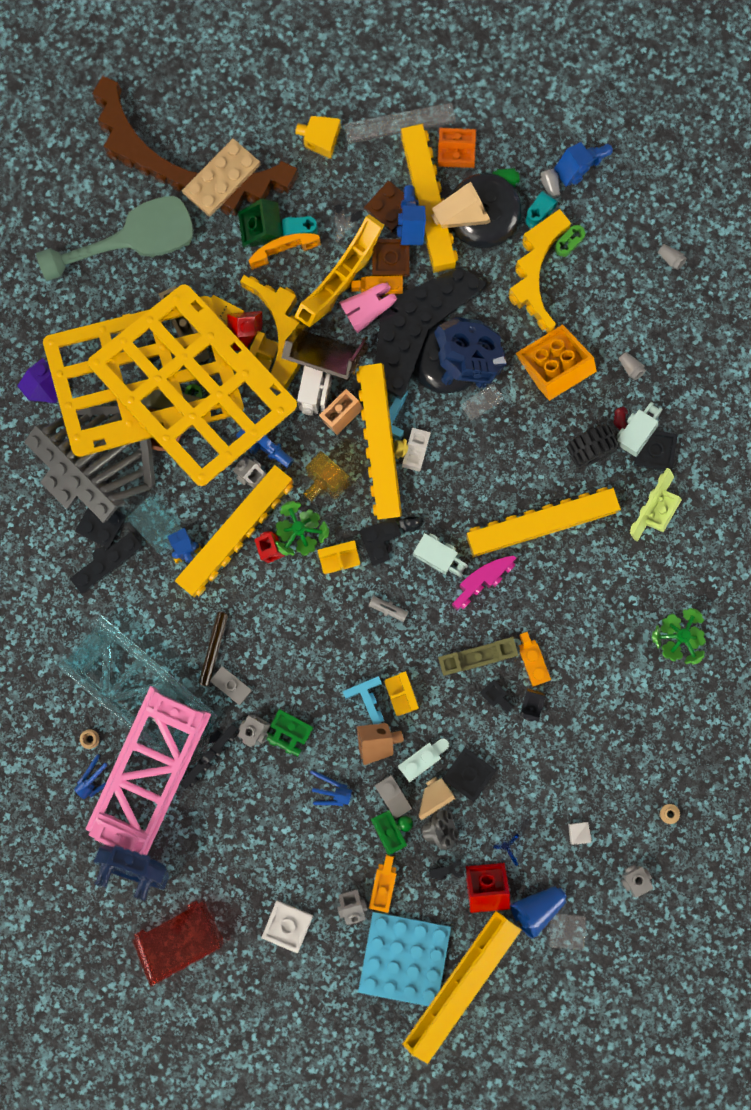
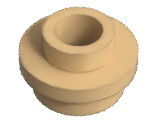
M85 730L80 736V743L86 749H93L99 744L100 737L95 730ZM91 735L93 742L88 743L87 737Z
M667 804L661 808L660 817L663 822L674 824L680 818V811L675 805ZM669 810L674 813L672 818L667 816Z

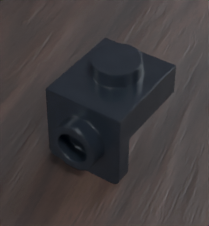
M527 688L520 716L527 721H539L546 693Z

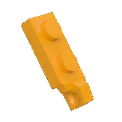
M403 276L361 277V280L351 281L352 292L362 293L381 283H388L391 289L381 297L390 294L398 296L403 294Z
M528 632L520 634L522 644L519 645V653L532 687L551 681L538 644L535 640L531 641Z
M386 855L384 865L379 864L377 868L369 909L389 912L396 878V867H392L394 856Z

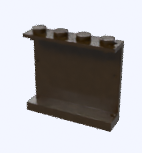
M300 321L285 340L281 358L348 380L349 376L355 373L360 362L363 361L370 344L367 343L368 336L362 339L358 348L310 333L309 327Z

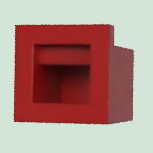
M270 531L260 534V537L254 539L262 561L271 563L285 556L278 551L276 541H279L275 533Z

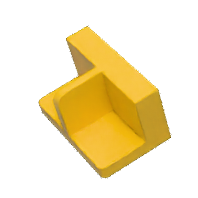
M258 331L249 351L269 371L278 351V343L267 339L264 333Z
M355 540L317 550L324 574L360 565Z
M406 671L384 680L396 716L419 709Z

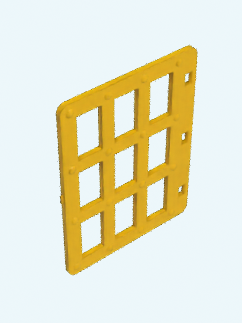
M185 284L177 287L88 360L90 369L139 421V425L154 437L198 486L207 485L297 408V402L292 395L204 301ZM195 301L203 308L199 312L192 306ZM175 308L201 334V337L186 349L159 322ZM149 329L175 356L160 370L133 343ZM234 343L242 350L238 354L231 348ZM209 345L236 372L235 375L221 386L194 359ZM123 350L149 378L133 392L106 364ZM182 367H185L210 394L194 408L168 381ZM243 383H246L271 410L256 424L229 397ZM273 385L281 391L277 396L270 389ZM156 388L183 415L168 430L140 402ZM218 404L245 431L230 446L202 418ZM192 425L219 454L203 468L175 440Z
M201 296L200 298L216 314L212 299L208 296ZM196 301L192 304L198 312L203 309ZM175 308L159 322L162 324L163 321L182 317L183 315ZM149 310L134 314L129 313L122 315V317L51 334L43 339V346L69 442L75 456H86L150 439L153 436L139 425V421L133 417V414L110 389L73 398L68 379L90 374L93 371L90 369L88 361L64 367L59 348L96 338L100 339L101 346L103 347L112 340V334L122 332ZM153 333L156 344L138 349L147 359L159 356L163 367L172 360L171 351ZM195 333L175 339L186 349L201 337V334ZM212 347L216 362L200 366L209 376L220 374L222 384H224L234 375V372L229 364ZM121 352L106 364L124 383L119 366L134 361L125 352ZM187 369L177 371L168 379L182 396L180 384L196 380ZM146 380L127 384L126 386L133 392ZM237 388L229 397L243 411V402ZM205 398L188 403L194 408ZM117 400L122 420L81 430L77 410ZM218 404L212 410L221 408L223 414L211 416L209 411L202 418L207 423L231 416ZM175 406L151 412L164 425L166 430L183 417L182 413ZM105 439V445L94 446L93 442Z

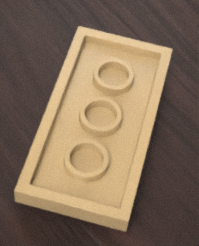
M232 139L182 192L210 217L261 165L260 161L235 139Z

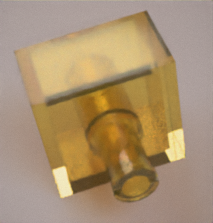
M322 451L305 467L307 475L314 483L303 495L311 502L322 490L336 500L350 485L349 475Z

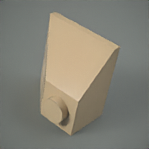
M434 777L426 783L427 787L424 788L418 815L421 820L455 799L442 778L437 779Z

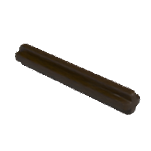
M225 612L217 613L199 679V685L208 687L210 684L228 614Z

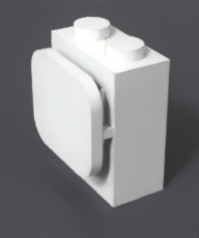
M304 366L297 399L299 411L306 415H313V413L318 414L319 406H321L322 411L327 408L332 384L331 374Z

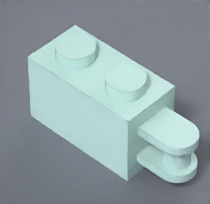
M650 402L644 412L639 409L636 414L632 413L627 420V423H629L625 429L622 428L616 436L620 447L637 457L658 427L656 419L663 409L661 407L658 409L654 406L653 402ZM650 412V413H652L654 416L651 417V416H649V415H647V414Z
M431 533L429 536L427 534L423 535L413 552L414 557L445 575L450 571L462 578L463 570L468 567L466 563L456 558L458 552L455 551L456 548L448 543L445 545L440 543L439 538ZM453 562L458 564L456 569L451 567Z
M440 739L433 745L428 743L401 763L398 768L409 782L441 759L439 755L448 749V741Z

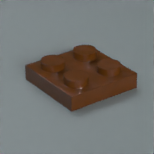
M388 180L364 206V210L393 232L399 226L398 213H402L401 201L404 200V193Z
M377 239L372 249L374 251L372 254V276L409 277L410 245H401V239Z

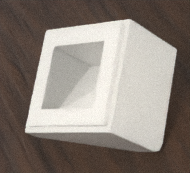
M588 822L568 824L570 844L592 843Z

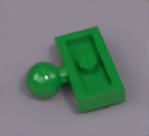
M390 810L371 819L388 855L407 846L400 831L408 832L412 829L413 821L410 817L403 816L398 820V824H396Z

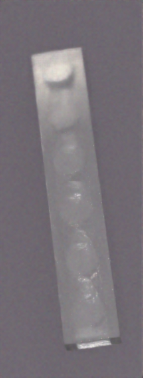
M448 103L346 123L344 127L347 142L351 144L401 134V128L423 124L424 129L455 123L456 119L453 105Z

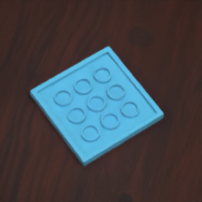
M373 911L358 993L429 1006L440 991L451 926Z

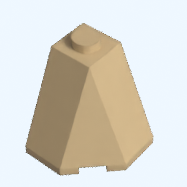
M471 182L432 208L434 214L431 216L435 224H440L442 228L490 223V218L487 212L484 211L483 204Z

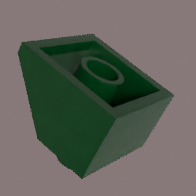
M260 199L238 212L242 246L244 248L266 245L275 239L283 237L278 202Z

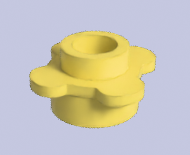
M396 440L394 442L396 458H403L408 451L407 440Z

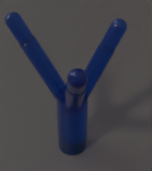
M519 834L513 836L509 842L493 846L494 849H504L507 851L515 866H518V862L511 851V845L517 840Z

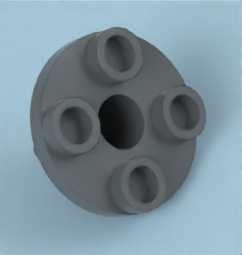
M450 810L436 811L431 821L429 820L422 829L424 839L430 842V844L436 843L441 850L451 849L455 844V840L459 839V832L455 828L453 815Z

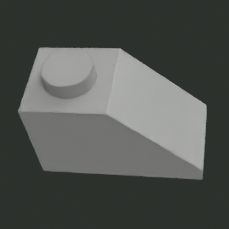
M392 775L375 785L395 819L412 809Z

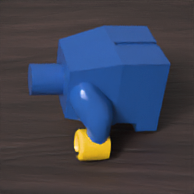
M185 528L167 536L175 550L172 553V557L177 564L179 563L178 561L182 562L183 559H185L186 563H190L193 560L192 555L198 554V551L202 550L200 544L192 542Z

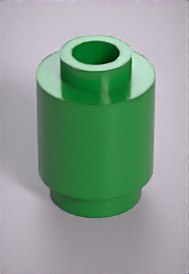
M515 168L497 169V171L492 172V174L506 179L513 187H516V183H519V172H515Z

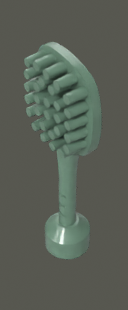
M175 196L160 197L145 202L130 211L126 217L123 229L104 240L64 254L49 248L37 252L36 257L42 274L48 282L61 277L66 268L65 265L110 250L131 248L139 255L150 256L151 258L180 250L182 247L190 245V241L193 238V226L187 208L179 198Z

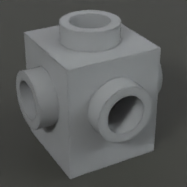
M244 457L232 470L237 475L236 479L242 485L248 484L252 488H255L266 476V473L260 468L262 465L254 458L250 460Z
M248 715L247 719L239 727L238 737L242 738V742L250 747L263 744L268 737L267 731L271 724L256 715Z
M634 864L626 868V873L622 874L624 880L621 882L625 890H630L635 898L654 889L649 881L652 877L647 868L643 869L642 866L636 867Z
M358 890L338 895L341 905L337 906L340 918L345 919L346 925L366 920L364 914L367 911L365 899H360Z

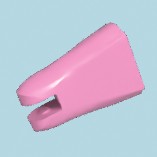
M381 283L339 302L357 334L396 302L397 297L395 294H390L381 299V296L391 289L388 283Z

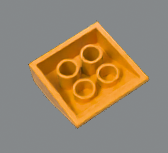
M563 324L516 353L528 374L549 401L597 372L594 357Z

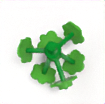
M289 501L281 506L280 514H284V516L291 515L294 521L293 524L289 520L276 523V535L280 536L281 541H287L286 544L276 541L278 551L286 556H294L295 554L294 550L289 546L296 535L301 537L297 541L296 550L303 556L314 552L317 545L316 539L305 538V531L318 533L320 543H323L324 539H327L329 535V527H327L325 521L322 522L319 529H314L319 526L320 516L318 513H313L311 509L301 512V521L297 520L295 513L301 507L300 502Z
M693 608L684 609L683 617L689 620L685 629H681L680 618H676L674 614H669L667 618L662 620L663 625L661 626V631L667 634L661 635L659 625H657L651 636L653 643H656L657 648H660L661 639L676 638V644L669 641L662 646V654L665 658L673 662L681 659L683 653L679 645L685 643L691 655L686 657L685 664L701 662L702 658L705 657V651L694 652L693 649H697L705 644V633L702 630L699 631V628L695 626L690 629L692 623H703L702 614Z

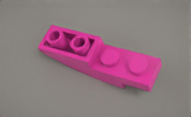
M509 556L492 561L469 575L459 586L464 592L452 603V606L457 611L460 607L465 609L471 602L469 598L473 594L477 596L484 588L482 586L483 583L488 588L492 585L496 587L503 579L501 575L505 571L509 573L516 566L514 563L516 557Z

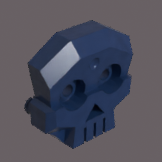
M455 317L439 325L434 332L440 347V352L438 353L440 365L446 370L441 377V381L445 385L447 383L448 385L452 384L455 378L456 380L475 382L477 387L484 389L488 383H492L494 378L502 372L507 364L504 349L501 347L499 333L480 320Z
M109 845L99 847L94 859V863L99 865L100 869L94 883L95 885L107 888L112 873L137 882L138 885L133 897L136 899L140 897L142 901L146 900L150 886L165 890L169 879L168 870L163 863L150 859L148 855L133 852L129 849L125 850V848L117 845L115 847Z

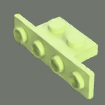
M668 468L660 475L656 488L650 492L648 502L640 510L639 518L631 526L630 534L635 541L639 540L646 526L664 532L682 500L681 497L667 492L674 478L673 473Z

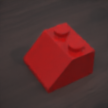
M505 863L466 866L470 913L510 910V892Z

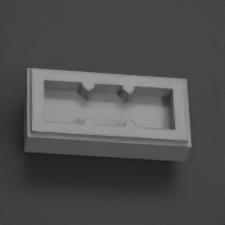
M223 666L210 680L211 683L238 705H241L252 692L249 687Z

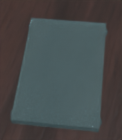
M152 496L126 518L158 554L170 545L167 536L183 529Z

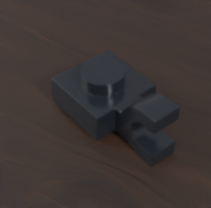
M495 680L480 692L482 697L492 707L498 704L506 714L512 710L513 707L504 699L507 693Z
M461 860L451 865L428 869L430 878H435V881L446 879V875L451 873L455 877H465L464 872L457 873L455 871L456 866L462 865Z

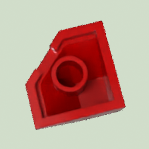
M262 311L227 314V327L247 348L254 341L257 332L262 331ZM236 343L231 346L234 351H242Z

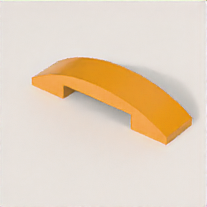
M300 233L275 239L261 247L249 259L251 270L269 264L268 256L301 245L303 251L320 246V237L315 234Z

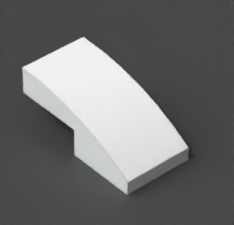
M412 428L408 441V451L404 456L402 467L420 472L431 432Z

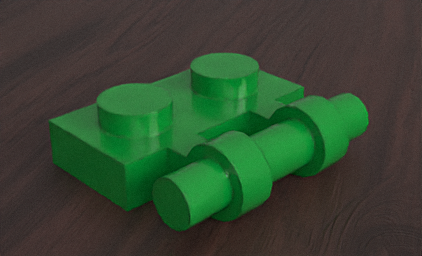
M279 709L270 727L276 729L274 735L267 732L268 737L266 740L274 747L277 745L286 750L285 753L298 757L302 750L295 747L297 742L305 745L314 727ZM282 733L292 738L290 743L280 739Z

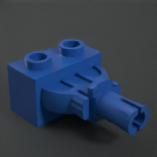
M582 142L567 148L555 166V172L558 173V177L565 187L571 184L576 185L583 179V174L591 166L599 165L601 159L611 155L613 149L610 144H605L600 148L591 147L586 149Z
M407 185L404 187V200L401 201L402 213H398V225L401 226H397V237H401V245H423L426 224L425 206H418V200L415 199L414 186Z
M249 418L254 424L259 422L258 419L254 421L253 419ZM242 428L236 434L237 439L245 433ZM267 434L248 449L253 455L261 449L269 454L268 458L270 460L276 459L287 469L294 462V459L282 450L281 444L275 445L268 439Z

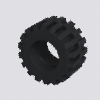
M600 425L571 440L566 446L577 468L592 465L608 457L620 447L610 425Z

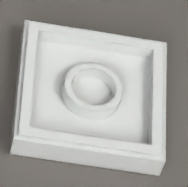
M276 900L261 938L298 953L313 915Z

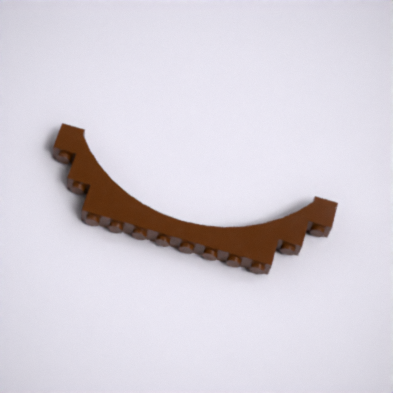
M102 75L92 95L95 103L104 108L98 118V122L102 131L110 134L103 146L107 153L106 155L112 160L116 161L118 159L129 168L139 169V172L145 176L151 175L162 184L166 182L173 189L181 192L198 173L170 163L151 150L138 137L122 109L120 99L122 90L119 83ZM280 161L277 166L251 174L219 207L220 211L226 215L232 214L236 216L245 198L251 203H255L260 199H266L272 187L279 193L289 194L299 176L298 168Z

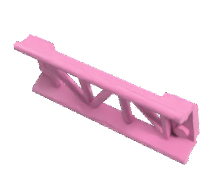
M150 686L86 826L89 836L105 845L112 847L117 845L125 848V850L129 849L140 854H148L209 721L210 712L197 711L160 694L157 688ZM148 716L155 718L173 758L137 743ZM166 724L189 734L181 754ZM132 751H138L169 765L123 773ZM172 773L161 796L126 781ZM121 787L156 802V809L145 831L140 828ZM113 793H115L129 823L105 813Z

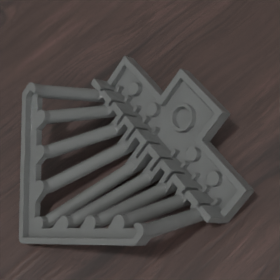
M118 405L93 406L76 411L78 417L83 415L78 418L80 426L90 421L93 415H98L82 427L81 430L98 426L107 420L110 414L115 415L104 424L122 420ZM63 416L49 425L47 423L36 425L24 441L50 468L40 483L66 509L71 508L79 498L103 523L109 520L118 507L124 506L125 502L122 499L151 490L155 486L151 438L140 441L141 447L137 451L99 475L98 472L107 462L131 444L111 449L89 466L99 452L82 457L75 456L72 452L69 438L64 441L68 435L66 427L56 433V429L65 424ZM105 439L99 441L95 447L105 445ZM142 457L143 466L139 470L109 484L106 483L109 477ZM144 476V484L118 493L114 491L116 488Z

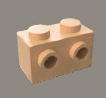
M345 389L319 416L338 435L364 408L359 400Z

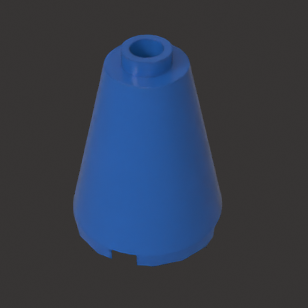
M554 886L513 902L510 905V910L516 922L519 920L522 924L520 928L523 932L533 939L539 935L566 904L565 898L567 896L561 888Z

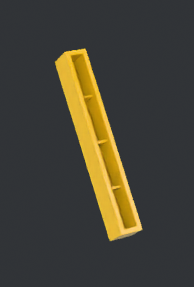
M423 124L401 128V139L412 185L415 188V198L418 200V206H425L426 224L424 236L433 273L454 269L456 261H458L457 251H453L452 244H454L453 234L449 233L448 228H442L440 224L436 225L431 216L434 214L432 208L441 203L444 198H440L439 193L442 192L440 181H436L437 168L436 164H432L431 161L433 151L432 147H428L427 141H429L428 131L424 130Z
M384 364L359 366L356 376L358 383L361 382L362 389L359 390V399L364 405V409H361L362 420L366 421V428L363 429L364 439L368 440L369 446L366 447V456L371 462V466L368 467L369 478H373V485L370 486L371 495L375 497L376 503L373 504L374 516H377V519L401 517L402 509Z
M274 465L176 578L175 582L194 598L200 596L205 591V585L209 580L212 582L219 574L217 571L230 562V556L234 551L237 553L244 545L242 542L255 533V527L259 522L262 524L269 516L267 513L280 504V498L292 490L293 480Z
M604 487L596 490L597 493L592 495L584 493L578 496L579 499L571 500V498L560 501V504L556 506L548 504L543 506L540 511L535 512V509L524 512V516L517 517L513 515L505 518L506 521L501 523L493 521L488 523V527L480 528V526L471 528L466 534L472 556L477 557L616 514L621 509L614 488L608 489Z
M495 911L402 1044L413 1056L427 1064L521 931L519 927L499 912Z

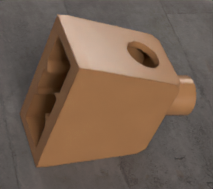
M387 723L357 727L358 748L363 765L392 756L394 754L393 744L404 741L401 730L391 733Z

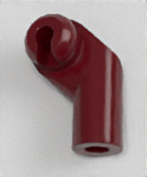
M623 406L617 408L614 412L613 422L619 430L627 427L625 419L628 410Z

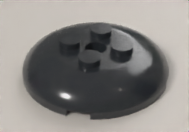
M491 173L475 174L460 182L452 194L471 182L482 204L489 207L487 214L490 218V223L451 227L458 239L471 247L481 249L493 248L504 243L513 235L521 219V202L515 188L503 177Z
M447 321L439 322L427 333L413 370L415 378L421 385L440 394L461 392L474 383L456 380L455 378L450 385L448 383L445 385L441 381V377L446 370L440 365L438 355L440 347L434 332L439 325Z

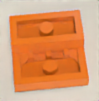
M439 128L438 167L474 168L476 129Z

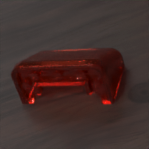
M195 900L186 905L188 908L186 911L148 932L143 929L134 934L135 939L132 942L150 987L213 953L225 944L204 900L200 903Z

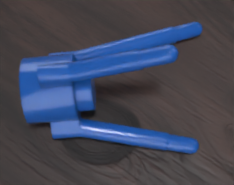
M99 754L96 755L82 778L77 782L78 785L74 788L75 792L83 799H86L88 796L92 798L97 792L104 789L106 785L105 782L96 789H93L95 785L92 782L104 770L107 763H104L90 779H86L100 758Z
M313 770L310 771L311 774L340 788H336L335 792L312 788V792L334 796V800H337L314 801V805H337L342 807L343 804L349 805L352 789H347L348 785L336 782Z

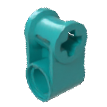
M542 191L527 211L526 225L533 228L545 220L553 212L558 201Z
M311 216L282 219L283 237L300 233L318 234L316 220Z

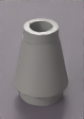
M555 169L542 172L540 180L548 195L552 198L559 196L558 173L555 172Z
M666 244L662 245L658 251V254L672 269L679 270L687 259L684 253Z
M628 352L619 358L629 378L637 380L646 372L644 365Z

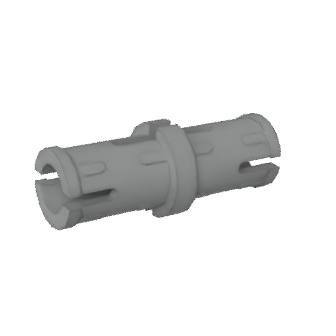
M374 595L369 603V607L383 612L385 616L389 615L402 622L405 621L409 612L393 605L391 601L388 603Z

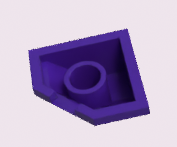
M42 358L27 369L17 386L29 401L56 404L58 397L51 371L47 362Z

